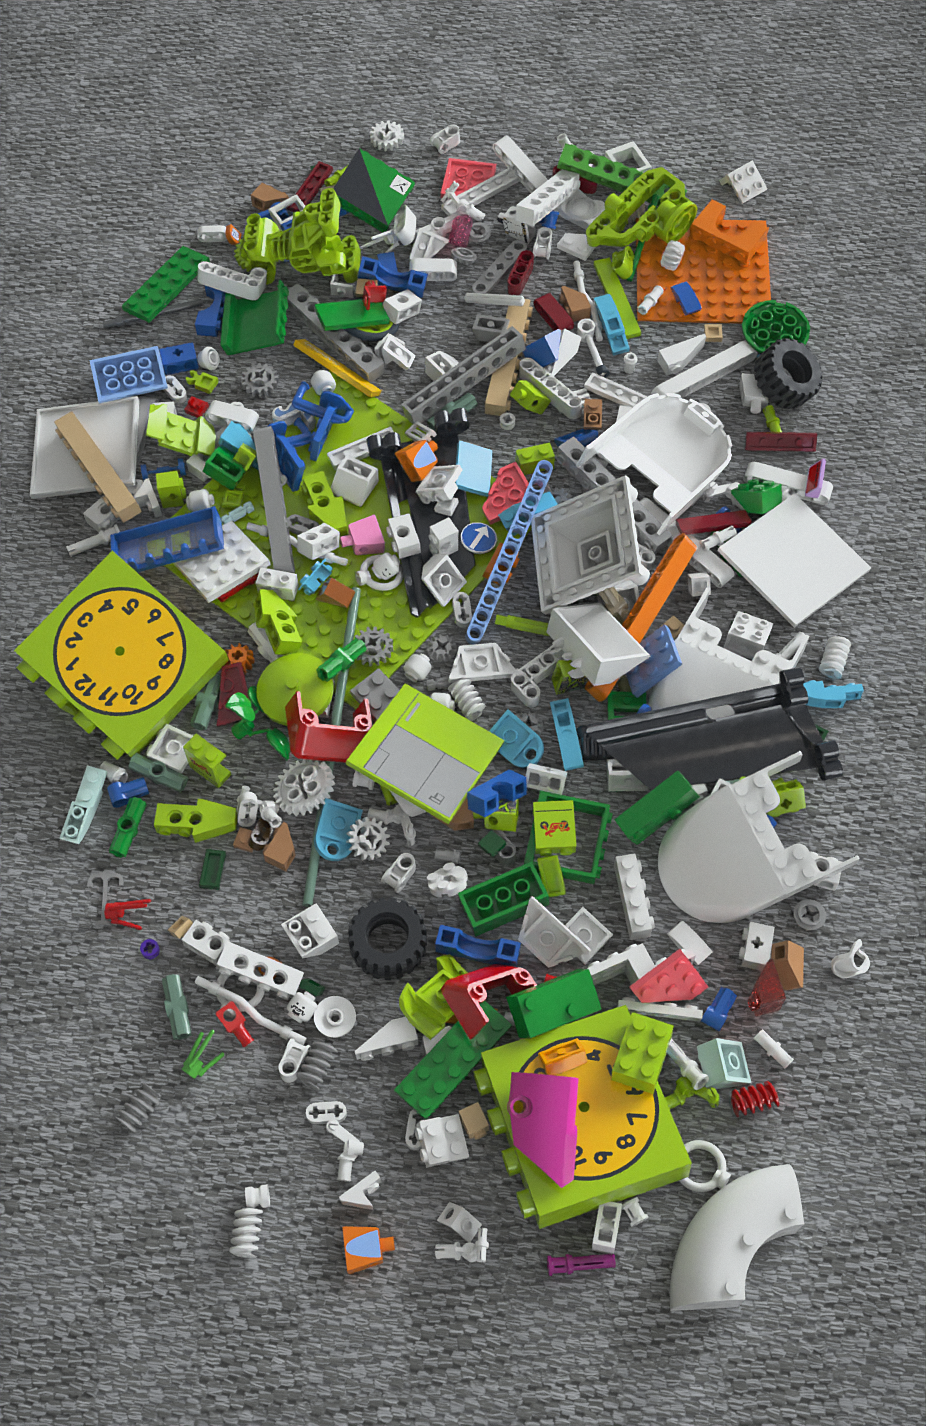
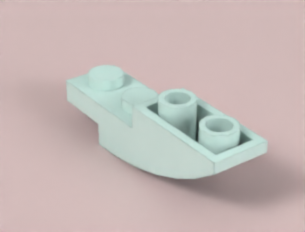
M87 765L76 800L71 803L59 839L80 844L102 798L103 791L101 790L107 775L106 770Z

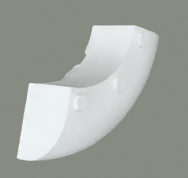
M790 1164L771 1166L743 1175L725 1185L699 1209L688 1225L675 1255L669 1292L670 1311L738 1307L745 1300L746 1274L755 1252L762 1245L775 1238L795 1234L804 1225L798 1182Z

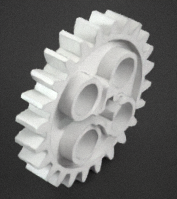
M303 759L302 763H299L297 760L296 766L290 764L289 770H283L284 776H278L280 781L275 782L277 788L273 789L275 792L273 797L277 805H279L283 812L286 811L288 815L293 813L297 816L300 812L304 816L307 810L311 814L314 807L319 810V804L325 805L324 799L330 798L328 792L334 791L331 786L335 785L333 780L335 776L330 767L320 760H309L308 762L306 759Z

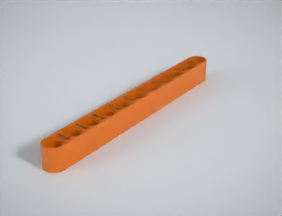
M684 533L678 535L673 540L622 624L639 644L697 549V546ZM618 679L611 684L594 686L588 680L585 690L598 702H601L608 697Z

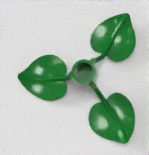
M257 686L249 687L247 692L249 699L240 692L233 694L225 707L231 709L242 718L241 721L231 727L233 735L237 739H242L246 735L251 737L267 732L266 737L269 743L287 761L290 756V743L282 731L277 728L253 731L255 715L260 710L263 712L257 699ZM251 702L257 707L255 711L251 708Z

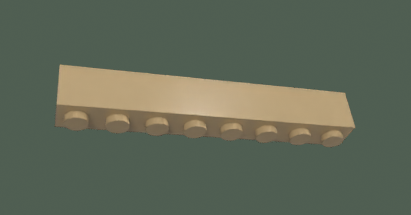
M525 299L523 306H508L506 319L510 320L507 329L513 326L523 335L524 343H526L527 338L525 330H529L530 325L528 317H532L533 312L529 299ZM523 352L492 373L485 401V414L501 416L507 410L510 411V393L514 388L513 383L517 382L518 373H516V370H519V363L521 361L519 356L522 357Z
M71 411L54 421L57 427L55 429L60 439H65L63 443L68 450L72 449L70 453L75 461H80L78 464L82 471L88 472L86 476L91 484L96 483L94 486L99 495H104L102 499L108 507L112 506L110 510L115 518L119 517L124 523L141 513L142 511L138 503L75 414Z

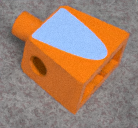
M426 440L413 442L395 453L411 482L424 480L435 466L437 458L434 451L438 449V446L434 441L427 442Z
M342 1227L348 1274L382 1264V1252L395 1250L394 1238H380V1231L377 1227Z

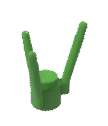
M214 1030L209 1032L196 1052L204 1035L203 1032H200L188 1058L183 1063L184 1066L181 1070L194 1079L197 1075L202 1077L209 1068L225 1055L222 1052L206 1066L201 1067L203 1063L198 1058L213 1036Z

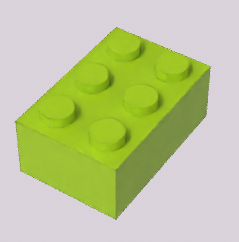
M632 1012L612 1070L611 1080L653 1094L669 1047L674 1025Z

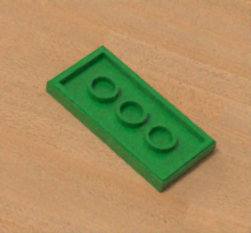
M363 299L314 304V310L324 331L389 324L390 321L381 302H370V310H366Z

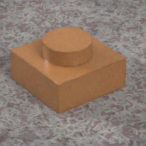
M240 827L233 843L234 848L253 853V849L248 845V839L253 831Z

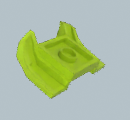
M167 404L150 405L146 436L158 439L159 446L189 456L197 455L198 453L209 457L212 455L216 441L215 429L204 417L200 416L193 421L167 412Z
M450 954L436 958L438 973L417 992L407 982L399 997V1006L405 1017L430 1040L445 1028V1022L454 1015L442 995V985L448 979L468 973Z

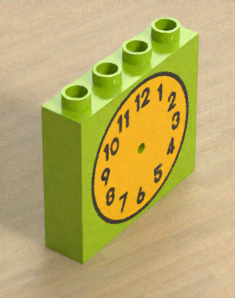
M113 550L14 650L23 659L16 668L32 683L40 676L45 679L51 686L44 694L61 709L68 701L78 709L79 712L72 719L88 734L96 727L107 736L100 745L117 760L124 753L130 758L136 753L140 754L156 738L159 730L163 729L166 723L169 724L214 677L222 666L229 661L226 652Z
M626 1005L557 1027L532 1038H524L481 1052L482 1068L473 1071L480 1095L483 1096L491 1093L496 1108L487 1110L494 1135L497 1136L505 1133L510 1148L501 1151L509 1177L520 1173L525 1187L524 1190L516 1192L521 1213L524 1219L535 1215L539 1229L599 1209V1205L608 1202L616 1203L689 1177L692 1162L658 1081L654 1093L651 1094L611 1080L612 1070L630 1019V1013ZM578 1038L586 1051L588 1062L555 1075L579 1078L575 1117L577 1144L574 1180L560 1188L544 1171L513 1145L510 1114L507 1111V1103L510 1094L511 1072L547 1075L538 1053ZM516 1101L513 1105L514 1111L518 1114L523 1110V1104L520 1101Z

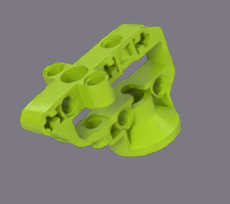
M659 167L648 170L639 176L619 197L614 193L607 197L604 204L605 210L586 229L587 244L591 247L599 245L624 247L637 239L641 242H647L654 234L667 244L672 240L676 242L684 236L692 225L697 214V205L685 197V184L666 169ZM663 184L670 187L660 198L661 203L657 209L652 205L632 228L621 233L628 224V218Z

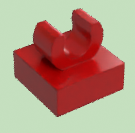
M191 396L184 410L185 413L199 418L203 416L209 405L208 402Z

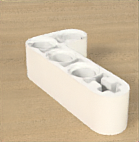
M209 262L198 264L197 280L202 285L249 300H257L266 288L267 272L263 268H254L247 275Z
M554 645L511 676L512 692L527 707L533 708L539 704L540 689L536 684L554 672L558 660H564L563 658L552 656L550 651L558 649Z

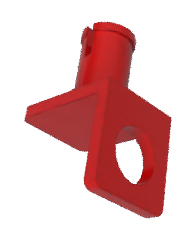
M370 280L365 283L363 303L366 310H370V302H384L386 299V286H376L372 280L371 283Z
M230 1001L215 1013L226 1028V1033H233L243 1048L254 1041V1038L251 1037L243 1025L244 1021H246L245 1017L233 1001ZM227 1009H232L236 1014L235 1019L231 1022L226 1021L223 1017Z

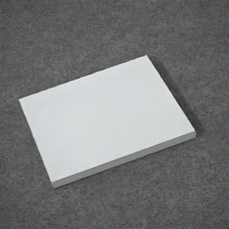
M138 396L104 403L96 401L37 409L30 485L31 499L96 491L94 487L96 483L91 484L86 476L88 472L82 471L78 464L80 461H75L70 453L72 449L68 450L63 443L65 439H60L55 431L57 427L54 421L71 411L75 414L126 487L135 486L139 418Z
M796 494L790 496L718 548V552L794 628L871 569Z

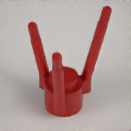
M151 899L106 903L104 910L105 918L111 919V924H120L141 930V926L120 920L119 918H123L124 909L146 908L147 904L144 903H150Z

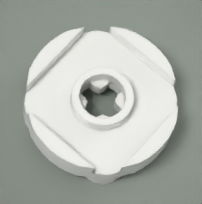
M454 863L445 864L443 868L427 876L430 892L436 897H442L441 894H448V897L463 891L467 886L466 881L468 880L466 870L460 866H455Z

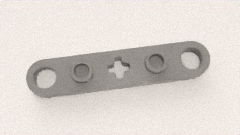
M522 240L513 241L473 284L472 293L488 294L513 268L519 254L527 250V244ZM516 246H517V247L519 246V247H522V249H521V250H517V249H515V247H516ZM478 287H483L485 290L477 291L476 289H478Z

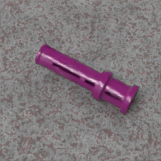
M565 1254L564 1257L547 1256L548 1276H553L555 1273L571 1275V1273L577 1270L616 1267L614 1254L572 1257L570 1254Z

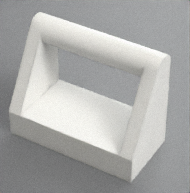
M297 194L268 209L279 231L282 230L281 224L292 220L293 215L282 221L277 215L278 211L293 203H296L299 211H303L305 207Z
M607 759L608 791H648V787L629 771H613L612 767L623 766L615 759Z

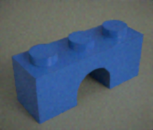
M509 769L467 792L468 809L483 817H487L499 810V799H508L514 802L527 794L526 777Z

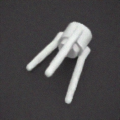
M393 228L387 232L372 236L371 239L373 241L360 246V249L384 240L386 244L392 245L385 252L388 253L399 246L398 241L400 240L394 234Z

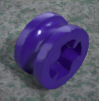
M147 939L141 943L140 951L144 958L150 960L159 955L160 948L155 940ZM147 946H152V953L145 952L148 949Z

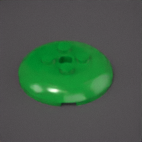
M767 300L753 305L746 312L742 322V333L746 342L756 352L761 354L777 340L794 339L798 343L801 342L806 345L810 335V324L804 313L794 305L787 302L783 304L777 303L776 300Z

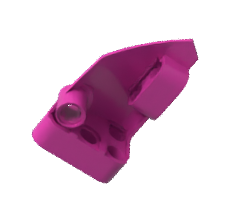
M511 1072L507 1111L510 1114L513 1145L544 1171L560 1188H563L574 1180L577 1144L575 1117L579 1078ZM516 1101H520L523 1104V1110L519 1114L513 1109Z

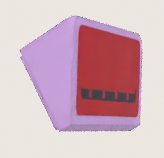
M821 459L809 467L805 496L819 497L823 484L825 459Z

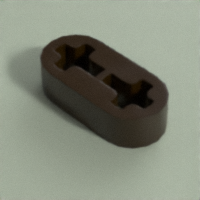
M262 818L259 819L248 839V845L256 851L264 849L274 830ZM257 837L261 838L260 842L256 841Z

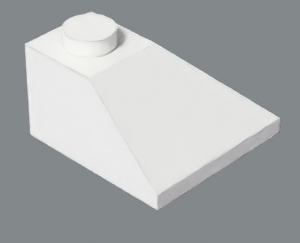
M434 554L423 566L421 579L442 607L467 583L447 554Z

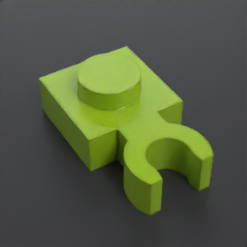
M190 370V375L193 378H185L187 384L195 385V389L208 394L212 393L219 382L218 377L204 372L198 375L194 370Z

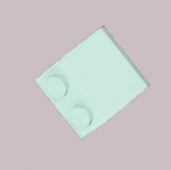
M716 1038L697 1046L702 1072L709 1076L706 1088L722 1089L751 1084L742 1042Z

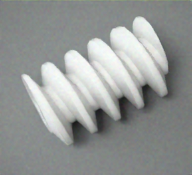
M840 636L828 639L819 666V671L822 675L830 679H840L842 677L843 666L846 664L845 660L848 658L847 654L850 651L849 647H851V642L848 639Z
M470 679L455 681L448 687L449 692L455 698L456 704H458L466 719L470 721L477 719L486 707L484 703H481V697H477L478 692L474 691V685H470Z
M242 1208L235 1211L234 1215L239 1219L234 1220L233 1224L238 1228L233 1229L232 1234L237 1237L231 1239V1243L235 1246L229 1249L230 1253L243 1258L257 1257L251 1254V1251L258 1250V1247L252 1243L260 1239L254 1236V1233L261 1231L255 1224L262 1222L256 1215L263 1213V1210Z

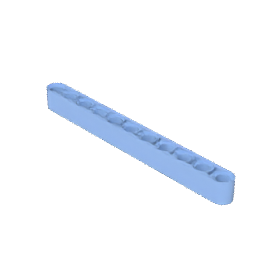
M542 460L538 462L467 629L465 639L469 644H478L484 635L552 473L553 467L549 461ZM544 468L547 470V473L543 474L539 469ZM537 484L541 489L535 490L532 485ZM531 500L534 505L528 506L525 501ZM518 517H525L527 522H521ZM512 533H518L521 538H514ZM505 549H511L514 554H506ZM504 565L507 571H500L498 566ZM491 582H498L500 584V587H492ZM485 598H490V599H492L493 604H491V605L486 604V603L484 602V599H485ZM477 615H484L486 620L483 622L479 621ZM470 632H478L479 637L472 638L470 636Z

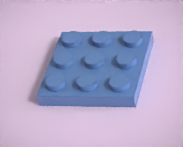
M665 624L640 642V645L651 657L626 673L632 694L637 698L683 665L670 629Z

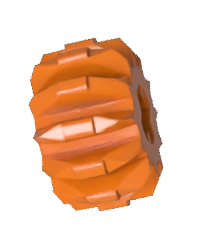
M239 643L237 647H234L231 644V650L225 649L229 661L224 666L241 662L245 675L247 673L246 669L252 670V664L255 663L253 651L249 650L247 645L242 647Z

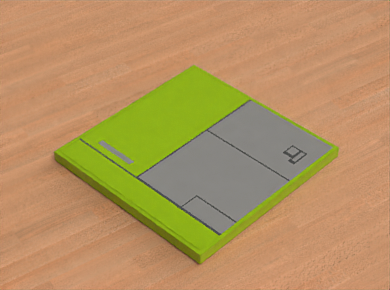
M405 683L347 759L346 765L449 824L466 800L467 792L475 787L505 740Z

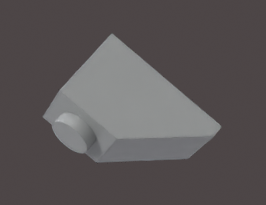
M477 314L472 327L476 340L490 342L507 330L510 320Z

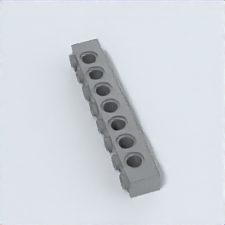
M297 283L288 289V309L358 375L372 383L385 374V363L382 358L377 357L370 347H366L361 339L352 336L344 329L324 331L314 310V304H320L316 297H312L305 287L303 288Z
M511 326L403 402L401 405L406 418L412 424L416 421L424 422L441 410L447 403L461 396L526 350L523 335Z
M574 436L558 447L555 454L558 463L563 465L570 475L575 477L582 487L588 491L616 479L594 456L581 467H576L586 448ZM636 499L632 503L637 541L656 554L668 545L672 534L666 529L661 535H658L657 532L662 524Z

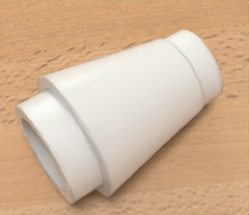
M104 761L100 765L99 769L107 771L106 777L111 783H126L128 773H126L124 768L108 761Z

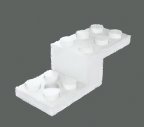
M643 943L638 946L633 944L627 947L625 952L620 954L616 952L609 955L605 961L591 963L587 969L590 970L594 986L624 972L632 985L667 958L664 957L655 963L656 965H654ZM692 948L689 950L681 949L691 964H693L696 955Z

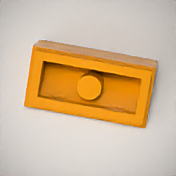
M578 1038L538 1053L547 1075H557L588 1062L586 1051Z

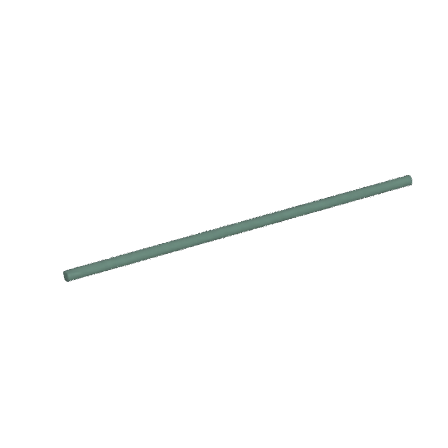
M358 587L352 588L355 594L349 605L343 648L354 639L361 589ZM349 669L338 674L331 725L340 726ZM325 761L333 773L334 762ZM321 803L319 804L315 820L302 903L304 907H311L313 905L320 855L314 846V836L323 805Z

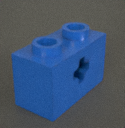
M193 342L159 349L165 375L199 369Z

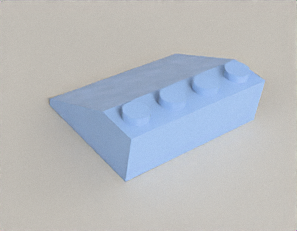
M158 346L89 360L99 403L168 389Z

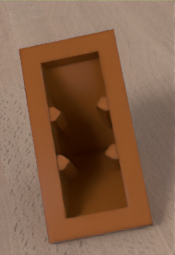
M330 578L323 583L316 600L348 608L355 591Z

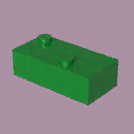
M676 771L614 820L627 838L638 845L668 821L677 819L682 814L681 811L700 796L688 780L679 771Z
M532 862L458 893L459 903L475 937L525 916L531 896L544 907L550 905L549 895Z
M589 969L574 970L506 997L519 1038L535 1037L602 1009Z

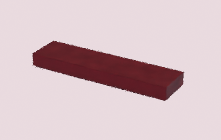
M318 161L296 192L305 206L314 199L319 188L323 186L324 181L332 173L333 166ZM296 203L287 207V210L291 212H300Z
M746 432L745 450L816 452L818 434Z
M746 510L676 519V526L680 534L684 533L685 535L720 531L729 526L742 528L751 525V520Z

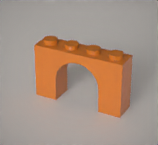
M712 199L692 223L690 236L747 264L767 239L769 227L754 221L746 232L741 235H725L717 229V226L724 219L726 206Z

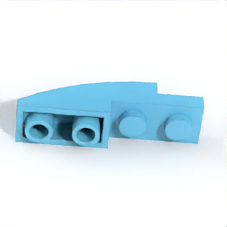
M610 294L595 297L594 303L602 327L605 330L612 355L629 352L630 348L625 336V329L613 298Z
M811 680L803 684L808 693V703L806 705L819 708H843L846 700L860 699L864 691L862 684L854 683L845 686L830 685L824 688L823 681L816 682Z
M569 698L550 702L565 771L584 767Z

